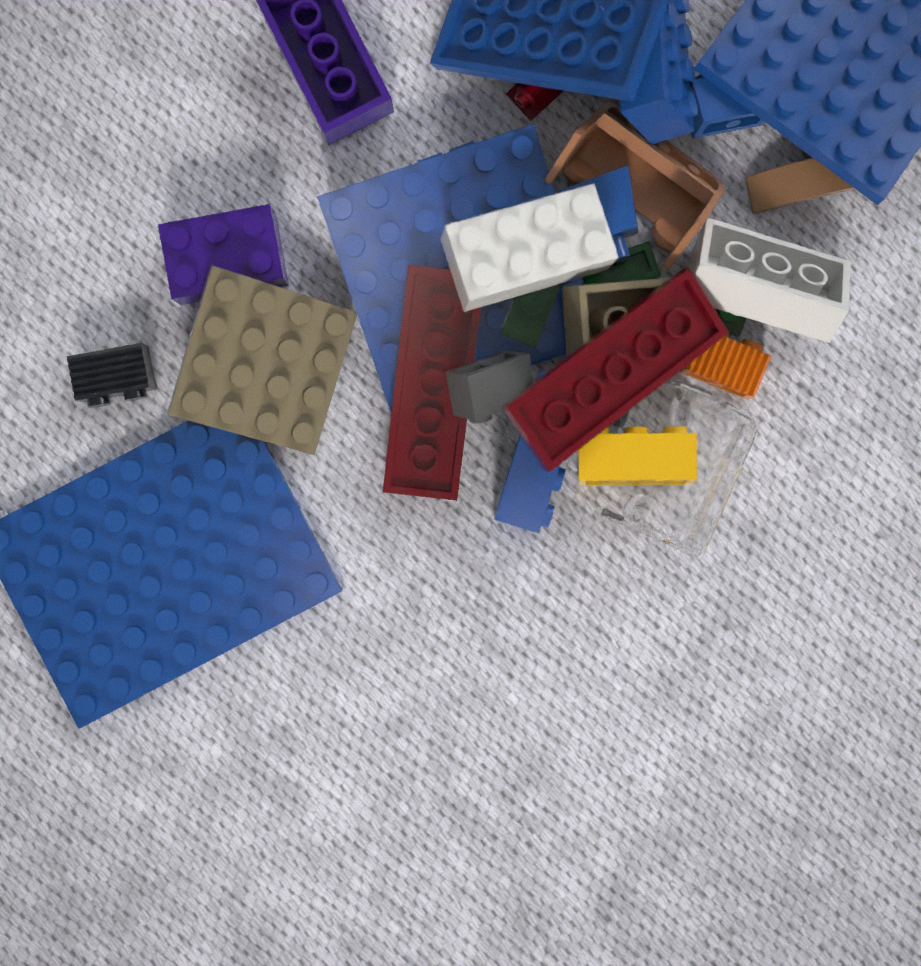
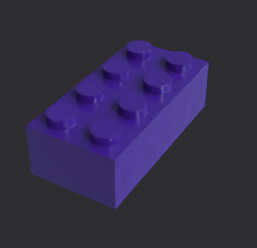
M256 0L259 10L328 146L394 113L392 98L342 0Z

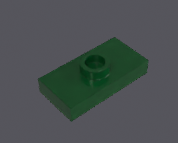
M649 241L628 248L630 258L612 264L608 270L582 277L584 285L659 279L661 273Z
M561 284L514 297L500 334L536 348Z

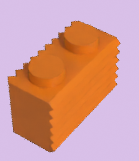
M728 333L680 371L683 374L749 400L755 398L771 355L763 352L764 346L747 339H743L742 343L729 339L730 333Z

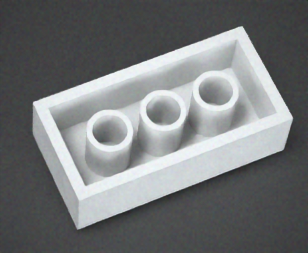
M594 184L445 225L441 236V243L464 312L606 271L619 258Z
M707 218L692 249L689 269L713 308L830 343L849 312L851 261L711 218Z

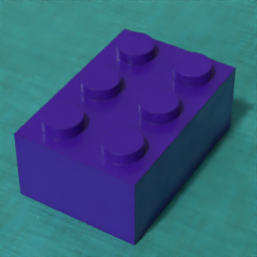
M270 204L158 224L171 299L180 305L200 302L210 265L277 287L289 286L277 215Z

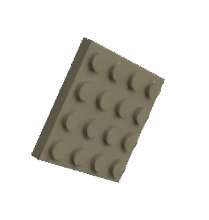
M210 265L168 408V415L315 455L357 313Z

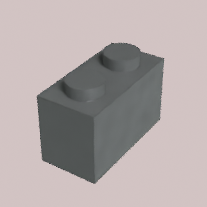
M508 350L445 372L453 415L469 419L470 423H484L491 420L493 414L500 411L505 412L502 406L534 383L529 354Z

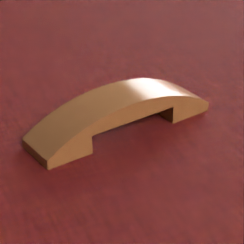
M814 158L773 168L745 178L753 214L788 207L792 203L855 189Z

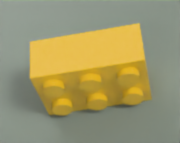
M669 426L664 427V431L661 433H648V427H626L623 434H609V428L607 427L578 450L579 486L691 485L697 481V433H687V427Z

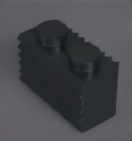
M143 343L67 356L69 375L74 393L73 397L75 401L87 402L88 408L110 405V398L124 396L125 401L147 398L146 391L156 390L149 346Z

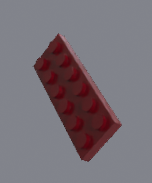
M408 265L383 493L455 501L458 499L467 419L453 415L445 372L474 362L481 307L466 312L463 311L451 270Z
M689 268L682 269L503 405L502 408L544 470L551 472L729 332Z

